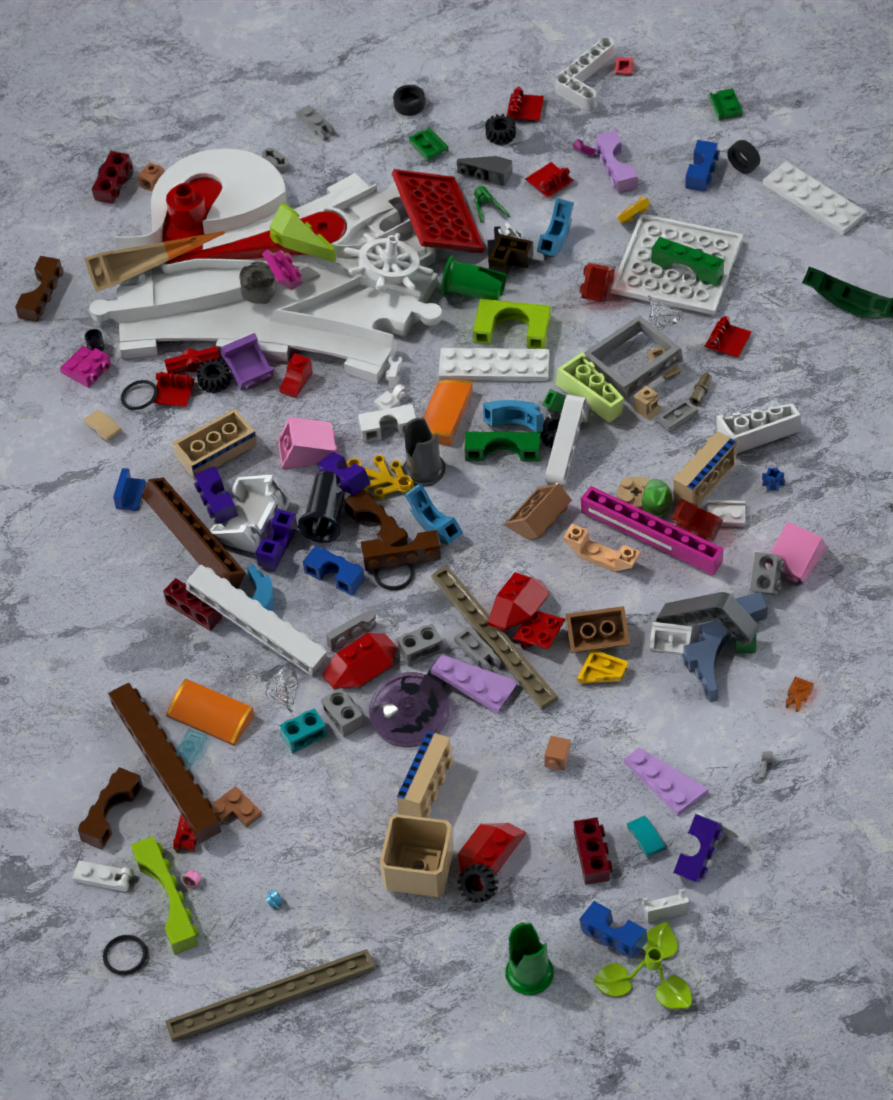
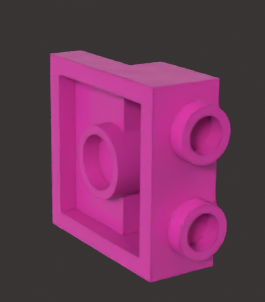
M268 249L262 253L280 284L290 290H294L303 283L301 279L302 274L297 267L293 266L294 260L289 253H284L281 250L272 253Z
M82 346L60 367V372L89 388L111 366L110 357L96 348L92 351Z

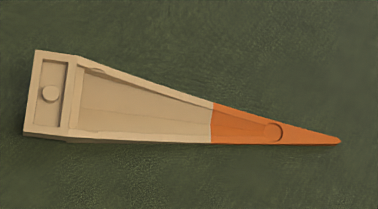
M221 231L101 252L85 257L84 260L95 292L115 287L223 235L225 232Z

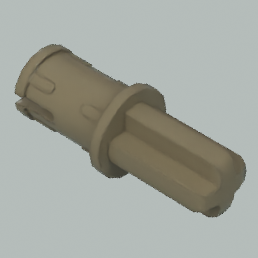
M707 372L702 374L698 383L694 385L693 394L689 399L695 406L700 405L703 396L708 392L712 376Z

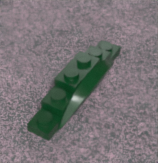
M809 266L802 284L814 288L819 295L834 306L864 318L882 319L889 317L893 319V298L864 290Z

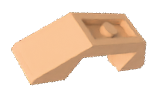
M571 524L563 536V540L580 558L613 572L632 568L641 554V551L624 544L618 552L589 540V530Z

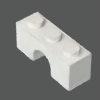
M413 404L358 414L363 443L381 440V430L388 426L397 428L400 436L405 435L404 428L407 425L406 423L416 418Z

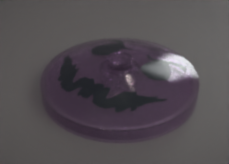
M417 672L400 673L385 680L375 690L369 705V717L375 732L387 743L398 747L420 746L426 732L430 731L439 734L449 716V702L443 687L432 677Z

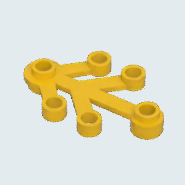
M376 455L373 459L374 465L379 468L380 472L362 467L366 470L368 477L374 478V480L370 481L371 484L364 489L367 493L371 488L387 483L392 484L388 487H379L374 490V496L377 500H383L387 494L396 491L407 493L414 488V481L410 476L404 475L401 462L398 460H394L390 464L391 471L396 473L397 478L390 475L385 465V458L382 455ZM352 458L346 464L348 467L354 463L361 466V461Z

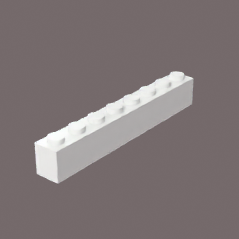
M200 565L186 581V590L310 676L325 661L327 651L321 644L314 643L305 633L298 632L289 622L282 621L273 611H268L262 607L260 602L250 599L243 590L233 587L227 579L217 576L211 568Z

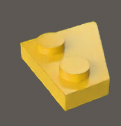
M641 196L638 202L629 205L616 215V218L620 223L624 222L626 224L634 218L633 215L639 212L641 214L645 212L651 203L646 197Z
M591 650L577 677V683L620 682L629 667V662L596 650Z

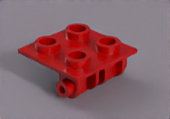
M516 87L510 96L507 115L514 119L540 121L544 96L525 95L521 87Z
M552 162L525 178L527 182L547 198L574 181L569 176L570 170L567 167L560 169Z
M724 316L716 323L704 347L738 358L752 331L730 325V318Z
M163 372L156 373L158 393L153 403L187 407L195 378L178 373L175 376L174 373H170V375Z
M537 611L531 620L521 624L513 639L520 641V646L523 649L531 647V644L549 649L565 622V618Z

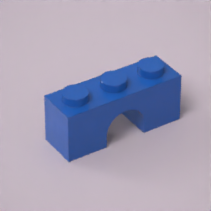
M697 140L693 154V164H689L686 173L685 188L706 192L707 186L711 185L712 182L711 173H715V161H718L720 157L718 143Z
M316 545L303 560L304 573L318 580H321L328 573H336V588L351 596L354 595L365 580L364 568L360 565L353 564L342 556H336L327 549Z
M596 901L592 902L579 919L581 930L586 936H593L604 946H611L621 955L629 956L632 959L637 956L648 941L646 929L630 920L620 928L609 927L613 923L612 912Z

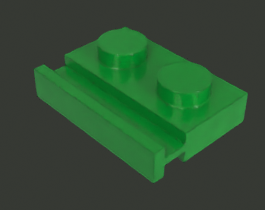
M733 88L717 91L715 94L709 93V99L719 121L721 118L730 119L742 116L743 111Z
M430 127L426 131L422 130L409 137L410 144L427 161L442 155L444 151H448V145Z

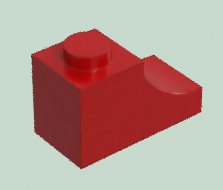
M295 353L286 366V374L279 388L280 393L293 398H297L313 373L311 358Z

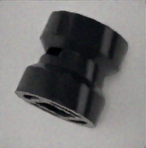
M98 329L88 330L84 335L87 348L92 351L95 348L103 351L105 345L101 331Z

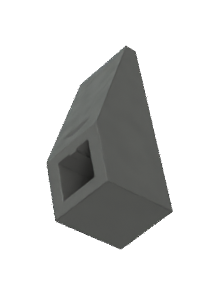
M499 156L457 159V173L505 186L513 173L512 160Z

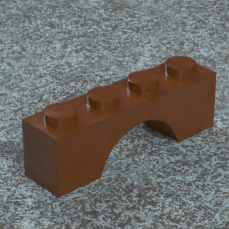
M39 257L34 270L36 278L41 284L35 290L20 295L15 306L18 319L38 322L41 315L44 314L45 306L51 300V294L57 287L59 277L63 275V267L61 266L60 259Z
M363 489L356 495H350L344 499L345 511L355 522L370 521L376 523L381 528L377 534V539H380L386 545L394 547L408 544V534L405 529L400 528L395 519L386 514L381 504L378 505L370 493Z
M436 530L417 533L416 538L411 543L399 547L386 545L380 539L361 541L365 571L441 560L440 544Z
M121 767L111 775L108 785L105 789L101 790L99 799L95 805L90 807L88 816L79 824L78 833L82 842L101 850L104 848L112 835L110 824L106 820L107 814L119 803L134 801L143 787L140 775Z

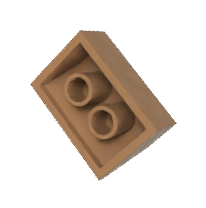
M559 483L538 487L504 525L526 539H538L545 534L548 526L553 525L557 521V516L568 509V504L572 499Z
M624 606L565 615L566 631L571 653L630 645Z

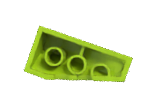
M282 202L269 226L272 241L285 248L335 262V248L320 234L316 235L308 222L304 224L298 218L299 214Z

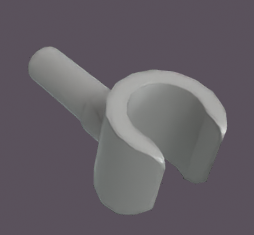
M764 751L762 753L760 779L765 777L767 763H773L772 751Z

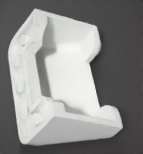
M274 475L237 478L232 491L238 500L236 505L238 516L228 520L225 527L222 524H214L210 530L221 544L255 553L262 539H269L271 522L277 510L286 511L289 506V496Z

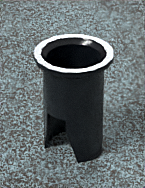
M322 471L317 473L306 513L298 520L300 533L313 542L330 543L340 536L341 527L338 521L346 492L341 491L337 493L336 474L334 472Z

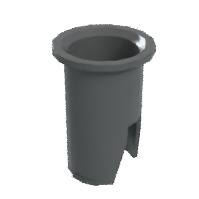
M425 418L412 419L406 423L407 425L404 428L406 461L403 465V473L411 477L414 485L430 486L440 481L445 474V463L440 457L438 434L435 433L432 438L431 430Z

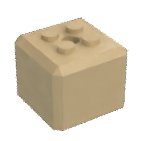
M395 814L390 817L380 859L382 883L387 891L440 897L445 894L454 850L451 824L447 820ZM417 864L424 866L422 870L413 869Z

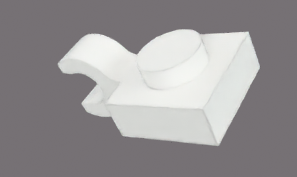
M509 223L505 224L506 230L498 229L501 235L525 240L523 233Z
M390 356L388 358L390 370L387 369L386 380L389 381L390 388H395L398 385L400 368L403 363L402 357H399L397 362H393V358Z
M398 384L392 393L386 391L374 401V405L379 410L399 407V400L406 396V393L403 392L405 387Z

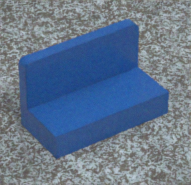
M127 468L121 469L113 499L116 509L137 511L146 481L145 479L131 478L130 470Z

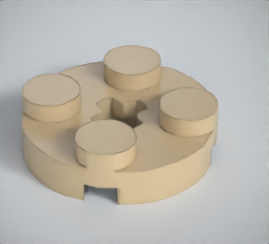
M647 477L623 478L617 490V498L644 510L642 497L646 484L650 479ZM633 492H639L638 496H635Z

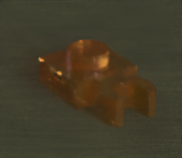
M795 677L788 690L787 696L789 698L786 700V708L788 709L790 704H795V712H799L801 701L807 702L814 683Z

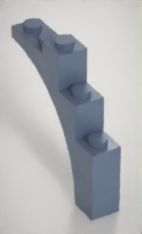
M761 592L735 598L755 622L767 619L768 607ZM718 620L700 624V633H697L699 642L685 645L683 654H681L682 663L684 666L687 665L689 673L695 671L697 679H701L703 695H707L709 702L717 701L718 688L714 677L716 661L723 647L733 637Z

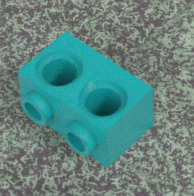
M315 708L305 711L301 715L286 720L283 724L279 725L281 737L291 753L327 737L326 725Z

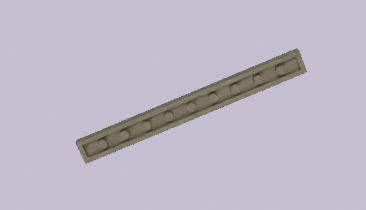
M445 566L431 574L435 584L481 639L494 650V653L501 659L502 664L519 681V684L538 707L543 710L558 701L556 693L501 629L488 625L490 615L452 570Z
M368 949L168 1019L165 1023L173 1043L375 970V966Z

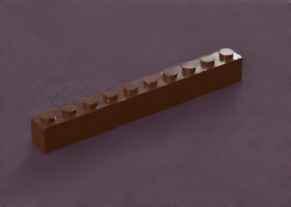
M127 683L108 692L111 705L198 842L202 843L221 833L220 824L222 821L217 812L213 813L211 810L213 809L211 802L208 798L204 799L202 796L203 791L199 784L195 785L193 782L194 777L191 771L185 770V763L182 757L176 756V749L173 743L167 742L166 739L168 738L164 729L158 728L159 724L156 717L149 714L150 709L145 701L142 702L140 700L141 695L138 689H133L131 684Z

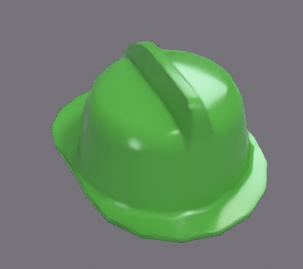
M651 479L646 484L642 497V506L644 511L662 518L667 514L672 504V493L668 485L662 480Z

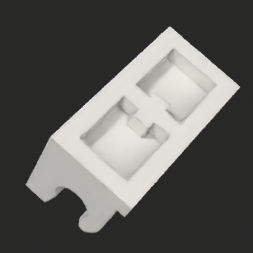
M653 622L650 651L683 654L684 646L691 644L692 627Z
M684 889L679 890L678 895L648 901V898H643L642 907L648 923L689 913V901L687 897L685 898Z

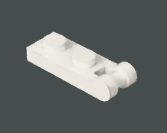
M79 860L72 878L73 882L127 892L130 885L128 882L129 879H132L134 871L130 868L121 869Z

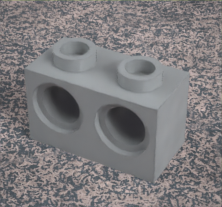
M755 552L750 591L777 595L782 585V581L779 579L780 571L782 572L784 569L782 556ZM772 559V568L766 569V562ZM770 579V586L764 589V580Z
M433 623L421 626L419 629L405 633L397 638L398 650L408 666L444 651L443 640Z
M340 688L322 698L321 704L323 712L341 735L346 737L364 726V713L359 706L356 707L353 704L354 701L351 695L345 693Z

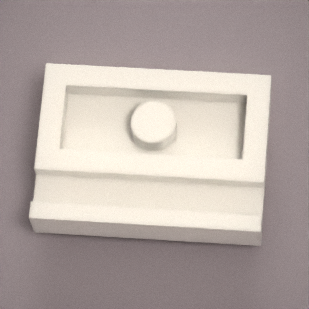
M707 500V526L745 527L746 501Z

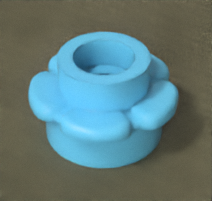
M274 889L271 892H267L266 900L271 908L276 907L279 909V906L284 904L277 890Z

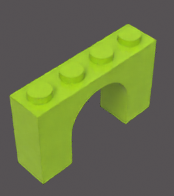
M480 299L473 327V343L491 345L496 326L505 320L515 319L524 322L528 326L526 336L527 348L545 349L551 322L550 305Z

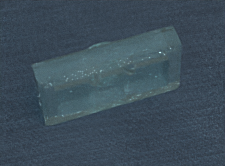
M188 729L175 753L177 757H182L185 769L190 770L207 740V734Z

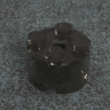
M252 262V265L243 267L239 275L242 297L251 303L267 304L276 293V278L267 263Z

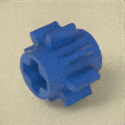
M768 468L767 473H762V486H766L769 491H779L780 485H785V473H781L778 468Z

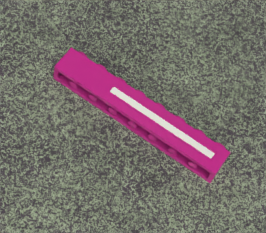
M590 486L581 498V513L714 576L723 563L724 548L593 486Z

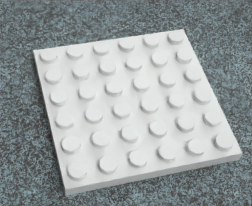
M641 213L612 284L611 293L715 315L743 240V234ZM659 236L724 259V274L718 284L714 286L700 281L697 274L683 264L675 263L671 264L668 268H664L651 263L652 247Z

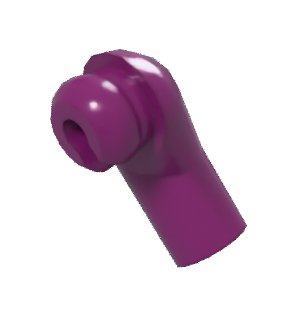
M576 139L573 143L575 151L591 157L594 156L596 149L584 145L581 139Z

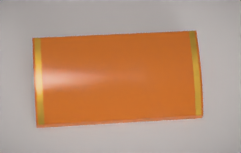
M454 379L438 381L423 418H425L431 430L432 438L435 433L438 434L439 444L451 446L473 393V382Z
M186 678L178 688L166 713L168 718L233 746L236 745L255 716L252 706Z

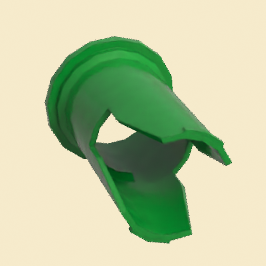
M450 255L443 273L441 294L445 295L448 292L479 300H498L499 295L504 293L507 274L457 261L454 255Z
M523 922L515 925L509 935L510 960L505 968V978L515 992L523 995H536L544 992L551 985L554 978V967L548 958L547 943L543 945L539 941V936L532 923ZM522 959L518 966H516L515 963Z

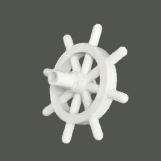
M364 233L363 238L367 243L360 250L349 247L344 249L345 254L359 257V266L351 268L349 274L364 273L368 278L377 282V290H382L384 284H404L412 291L415 289V285L411 280L417 273L432 276L434 271L430 268L419 266V257L426 255L428 250L426 248L414 250L408 244L400 241L402 237L400 233L395 234V236L391 235L387 238L373 239L368 233Z

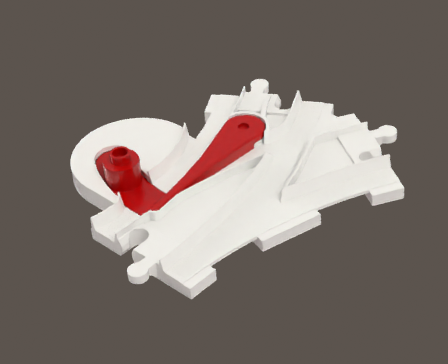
M225 148L212 149L181 159L169 167L158 179L151 197L152 232L150 234L134 237L115 236L116 248L119 250L221 231L225 233L119 284L130 286L117 287L118 300H95L91 303L89 309L91 317L95 321L102 322L110 318L119 323L122 360L158 356L157 342L217 341L216 346L219 355L222 356V346L255 333L258 338L257 343L266 360L288 362L291 348L317 352L347 359L344 363L345 374L378 384L389 366L388 358L390 356L393 358L397 351V341L394 339L393 334L406 338L416 322L422 321L426 325L433 326L442 320L441 307L435 303L426 304L438 284V275L433 273L432 276L417 273L411 280L415 285V289L412 291L404 284H384L382 290H377V282L368 278L364 273L349 274L351 268L359 266V257L345 254L344 249L349 247L360 250L367 243L363 238L364 233H368L373 239L387 238L388 236H395V234L400 233L402 236L400 241L408 244L414 250L422 248L428 250L426 255L419 257V266L427 267L435 263V252L430 247L420 245L410 219L401 223L399 213L394 208L396 204L403 203L396 184H391L387 190L379 193L376 184L369 187L356 173L328 187L326 196L293 209L299 214L298 218L304 224L308 222L316 235L320 234L335 248L336 261H327L285 248L272 241L269 227L280 204L283 202L288 206L285 184L279 171L263 157L248 151ZM267 249L272 253L279 250L289 253L294 260L293 266L297 267L302 274L301 279L303 283L294 290H290L280 284L262 253Z

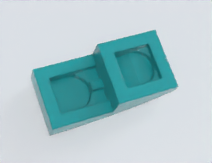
M645 815L627 823L628 830L637 840L638 847L647 858L666 850L661 838Z

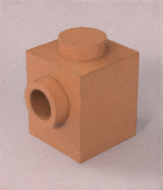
M149 162L138 175L140 187L153 192L155 184L164 173V168Z
M550 736L544 755L545 767L565 771L571 751L569 739Z

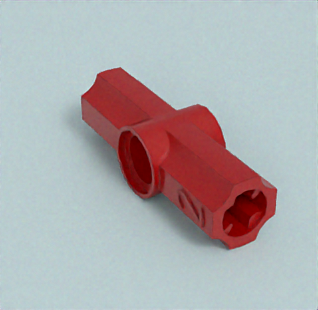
M217 346L199 351L190 348L185 350L180 356L165 359L164 363L169 374L185 370L193 373L197 372V368L199 369V365H203L204 361L208 363V359H212V362L218 359L219 362L220 356Z

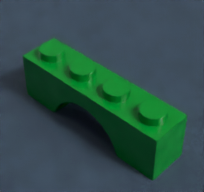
M660 236L652 247L651 263L664 268H668L671 264L675 263L686 265L697 274L700 281L714 286L718 284L724 274V259Z
M465 432V461H484L491 452L501 449L516 453L521 461H540V432Z

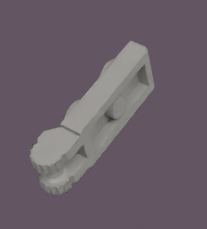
M310 105L296 112V117L321 139L327 138L324 130L331 135L336 133L334 126Z
M366 611V613L364 612L329 632L327 634V643L330 650L342 647L350 639L360 636L363 631L374 629L376 626L375 612Z
M470 627L454 637V642L482 669L493 672L492 667L487 662L489 658L497 668L503 666L501 659L494 653V650Z

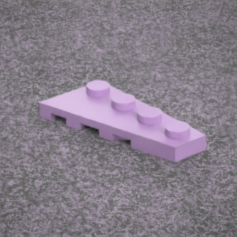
M444 655L439 657L430 671L433 675L497 714L519 683V681Z
M641 748L636 749L624 758V764L677 816L709 792L708 788Z

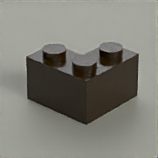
M499 234L488 258L489 269L508 274L511 265L529 268L534 256L533 241Z

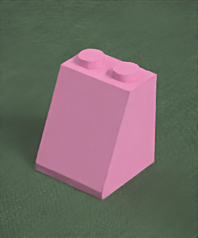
M289 417L278 439L282 469L317 465L316 463L332 452L337 453V445L334 442L335 431L332 429V423Z
M787 521L771 554L780 555L782 560H784V569L780 573L787 575L786 578L792 582L797 583V581L804 583L826 551L827 546L822 537ZM770 559L766 563L772 568L773 560Z

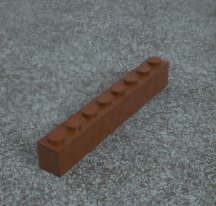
M164 477L148 479L142 498L199 565L211 568L217 576L227 579L233 587L239 589L246 572Z

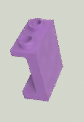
M255 333L222 346L221 354L240 390L250 389L261 381L266 382L272 378L274 373L273 367L269 366L257 343L258 338Z

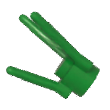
M479 186L474 190L476 198L473 201L476 204L481 223L484 220L480 203L486 204L490 200L507 217H510V214L493 198L485 186Z

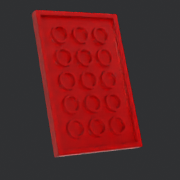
M393 169L391 175L421 246L483 253L485 250L484 244L455 177Z

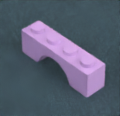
M613 130L597 134L594 146L596 152L600 153L601 163L605 164L607 176L610 175L612 187L616 188L618 194L638 189V175L633 165L623 164L615 159L621 154V139L617 131Z

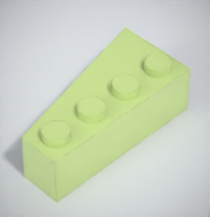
M583 352L557 369L556 385L570 395L587 398L592 411L610 423L622 414L624 398L611 383L608 384L605 381V376L597 372L595 365L586 359V355Z

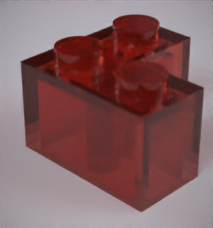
M588 262L583 271L585 280L580 286L581 298L605 302L608 286L613 283L616 266L599 262Z
M680 499L672 517V520L676 523L675 526L690 533L691 531L697 533L698 537L705 540L711 539L713 541L723 522L721 517L705 511L698 505L684 499Z

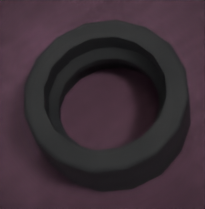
M404 85L397 88L393 95L394 108L399 114L404 116L417 115L425 108L424 91L416 85ZM406 97H414L418 99L414 103L401 102V100Z
M746 140L736 141L727 151L729 162L737 171L743 174L751 173L761 162L756 148Z

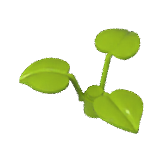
M668 922L661 923L647 932L648 941L642 948L646 953L645 960L641 961V964L631 975L628 976V971L624 966L618 963H611L604 966L593 978L594 985L601 992L612 997H621L631 990L629 980L633 979L643 966H646L649 970L659 971L662 984L656 988L655 994L657 1001L663 1007L687 1009L692 1003L690 988L682 978L672 975L667 980L664 979L663 966L661 965L662 960L672 957L678 947L676 937Z

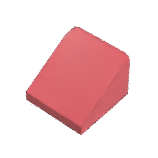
M616 57L615 74L632 75L633 58Z

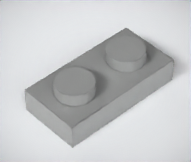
M685 398L657 416V421L670 432L698 414V409Z

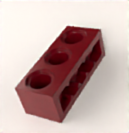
M110 150L91 189L94 200L114 204L116 198L120 195L122 186L126 183L128 173L133 168L129 154Z
M177 578L163 590L166 605L209 631L222 619L221 613L186 590V584Z
M598 817L573 821L574 836L585 885L610 881V873L613 872L611 860H607L606 857L609 854L607 842H603L602 837H605L603 824L599 825Z

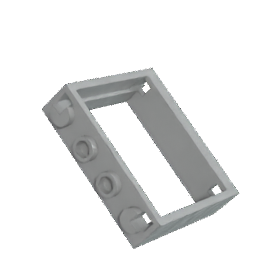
M640 315L584 352L586 359L595 365L597 372L602 373L605 376V381L608 384L611 383L626 400L683 361L681 347ZM642 331L666 352L623 380L604 365L600 359Z

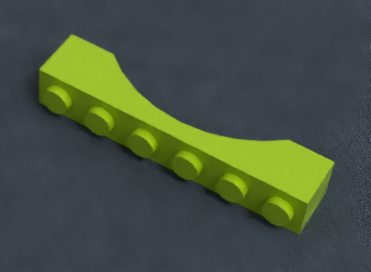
M154 836L130 844L140 872L156 880L169 897L170 910L165 931L174 955L198 946L196 937H199L196 925L191 926L189 920H192L189 909H184L183 903H185L181 891L177 892L175 888L178 886L175 875L170 876L169 870H171L167 858L163 859L161 855L164 854L161 842L156 843Z

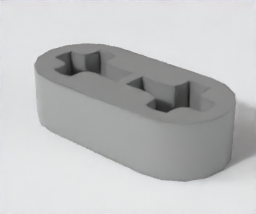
M267 148L262 152V157L275 166L279 173H285L289 170L288 158L277 150Z

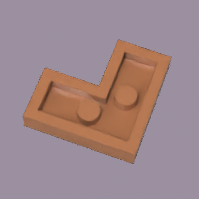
M236 786L211 804L213 807L211 810L213 813H218L222 823L234 815L245 827H248L262 816L261 810Z

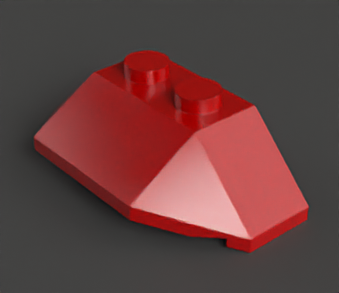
M514 572L496 595L488 619V625L506 631L512 626L531 620L548 598V589L541 580Z
M367 633L337 652L322 673V677L333 689L360 688L392 668L397 646L386 634Z
M511 823L480 824L457 854L460 872L463 873L462 870L471 865L486 864L488 865L487 868L491 867L493 869L491 873L497 874L522 841L526 832ZM478 875L472 879L474 889L482 891L484 888V881Z

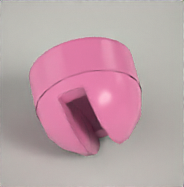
M190 870L183 876L182 880L186 886L196 888L200 883L201 876L199 872L195 873V870Z

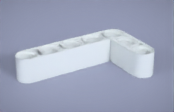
M609 37L600 39L556 76V93L583 110H594L596 108V91L583 82L613 58L614 40Z
M567 394L548 462L545 482L565 485L581 423H588L591 417L592 408L587 398Z

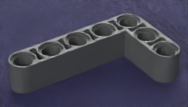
M726 592L665 603L656 618L658 623L683 626L718 620L736 641L743 645L751 643L759 628L758 624L737 600Z

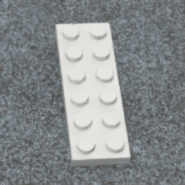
M787 161L763 179V185L841 235L847 233L866 217L865 210Z
M441 348L439 380L548 381L549 349Z

